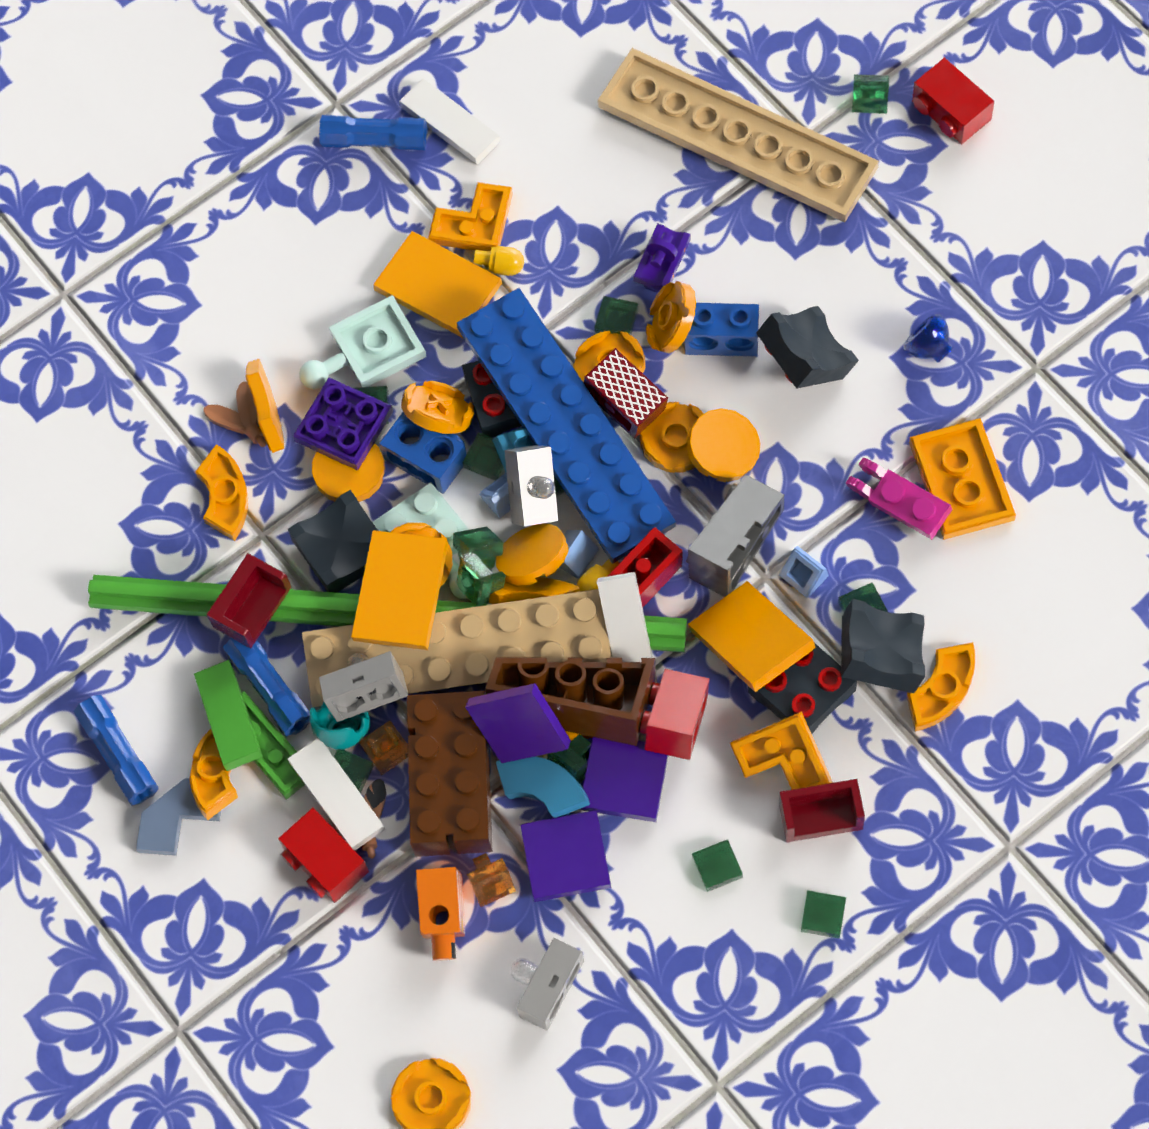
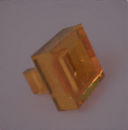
M390 720L359 741L360 747L381 776L408 758V744Z
M484 853L472 859L477 870L468 873L467 877L480 907L516 892L503 858L491 863L487 853Z

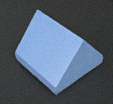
M505 473L479 494L499 519L511 511L507 473Z
M567 530L564 536L568 544V554L559 568L579 579L599 551V548L582 530Z
M798 546L794 547L779 573L781 578L807 598L829 576L827 569Z

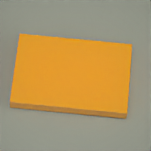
M411 231L374 282L373 287L374 291L385 297L393 295L398 304L463 338L457 329V322L487 306L502 285V280L495 274Z
M981 418L910 437L909 444L926 491L947 502L953 509L940 527L943 540L1015 521L1016 513Z
M373 530L351 635L353 641L428 650L448 548L447 539Z
M748 581L688 623L691 633L754 692H757L816 648L813 639Z

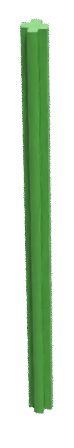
M93 575V580H90L88 585V593L90 594L88 605L90 608L207 617V613L227 584ZM290 589L270 619V622L337 627L354 625L360 594ZM437 600L435 613L492 604ZM644 615L651 650L685 652L687 619Z

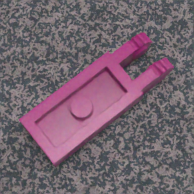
M865 457L862 458L859 462L860 468L868 475H872L880 480V482L873 490L860 479L850 476L846 481V485L852 491L866 498L872 506L932 540L953 510L951 505L889 469L886 471L877 463Z

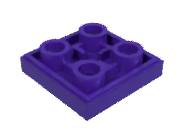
M328 377L295 431L293 438L295 442L358 470L393 413V408L390 404Z
M535 683L469 698L465 708L501 763L567 750L571 742Z
M593 737L583 785L590 805L580 808V810L588 812L597 810V813L657 823L669 755L646 751L645 741L638 740L637 746Z
M597 810L520 824L534 902L611 888Z

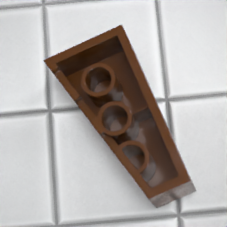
M496 657L485 690L486 694L535 683L565 731L637 746L643 714L648 709L651 689L655 682V658H641V662H622V658H606V662H583V658L568 657V661L548 662L547 658Z

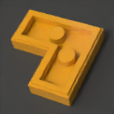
M477 182L470 212L436 207L428 239L441 246L491 252L492 247L501 245L513 195L512 187Z
M802 712L730 742L745 778L780 764L791 790L833 783Z

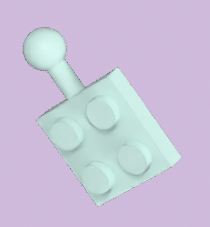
M391 295L330 326L331 335L341 353L323 362L317 360L307 361L302 365L299 377L304 386L310 389H317L325 384L328 375L349 365L362 389H365L427 356L425 349L394 296Z
M431 482L373 521L375 527L379 531L391 532L394 528L406 523H425L432 526L431 528L436 529L447 538L452 550V556L474 541L472 532ZM452 558L453 566L449 574L450 590L457 598L469 599L476 594V583L479 582L478 577L470 570H462Z

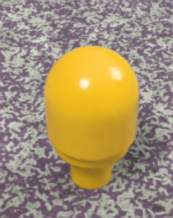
M497 246L492 247L491 252L475 250L474 264L489 266V271L494 272V274L514 276L523 269L524 257L516 248Z
M608 559L602 566L595 564L579 578L576 586L580 588V592L598 589L597 578L607 577L620 563L617 561L612 564L610 559Z

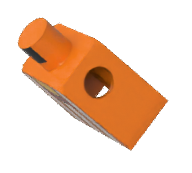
M456 867L416 870L421 936L425 939H431L433 961L456 959L455 937L465 936L462 874ZM441 912H448V921L442 925H437L436 916Z

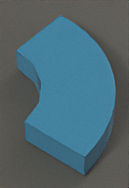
M535 756L507 763H501L500 760L496 761L505 795L509 799L520 797L538 799L546 805L554 818L564 816L590 805L588 796L579 782L566 769L550 760Z

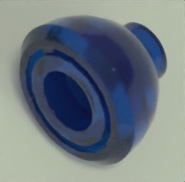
M933 314L927 318L904 342V351L915 358H933L937 363L945 358L953 347L948 343L950 332L944 317L941 314Z

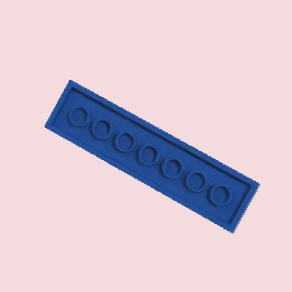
M520 288L457 322V329L521 426L526 428L532 443L537 446L551 447L554 476L612 564L627 556L654 527L663 534L676 527L675 519Z

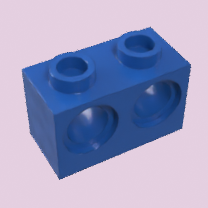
M696 303L693 323L685 339V355L758 357V335L756 332L759 329V304Z
M404 412L401 413L379 443L384 460L425 484L431 482L442 494L446 492L468 461L465 443L458 435L429 431L412 422L406 417ZM409 437L419 438L413 444L403 443ZM440 454H446L449 456L445 461L436 462L433 460L436 456Z

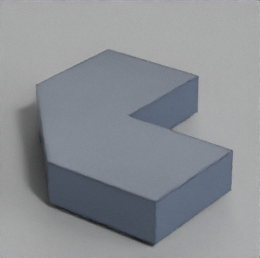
M185 778L141 813L136 850L138 853L177 856L182 819L220 821L221 811L207 820L196 805L190 786V779Z

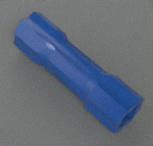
M321 115L319 140L322 147L348 148L351 146L395 147L401 150H425L427 145V121L425 118L368 119Z
M230 637L223 646L224 652L239 673L248 678L266 703L269 714L284 735L288 737L303 731L310 723L309 710L299 696L291 691L269 662L267 653L258 640L250 649Z
M102 695L90 696L87 700L79 703L73 711L89 738L95 743L131 806L141 804L148 798L153 797L159 787L118 726V721Z

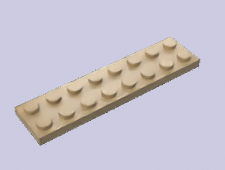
M634 48L630 50L598 99V108L843 222H846L879 165V161Z
M598 589L437 612L434 616L428 650L355 642L351 638L353 625L302 632L312 707H321L323 704L319 677L391 651L403 671L408 694L487 683L496 657L547 658L548 662L568 661V657L583 658V662H606V658H612Z

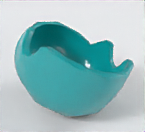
M324 701L317 711L315 708H311L309 711L314 736L319 738L326 747L335 750H344L356 745L367 734L370 727L368 711L339 722L335 720Z

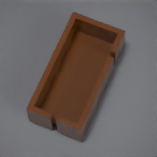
M484 691L407 696V724L410 734L408 735L410 844L415 857L450 855V846L446 836H453L458 854L493 852L489 743L465 708L469 698L484 695Z

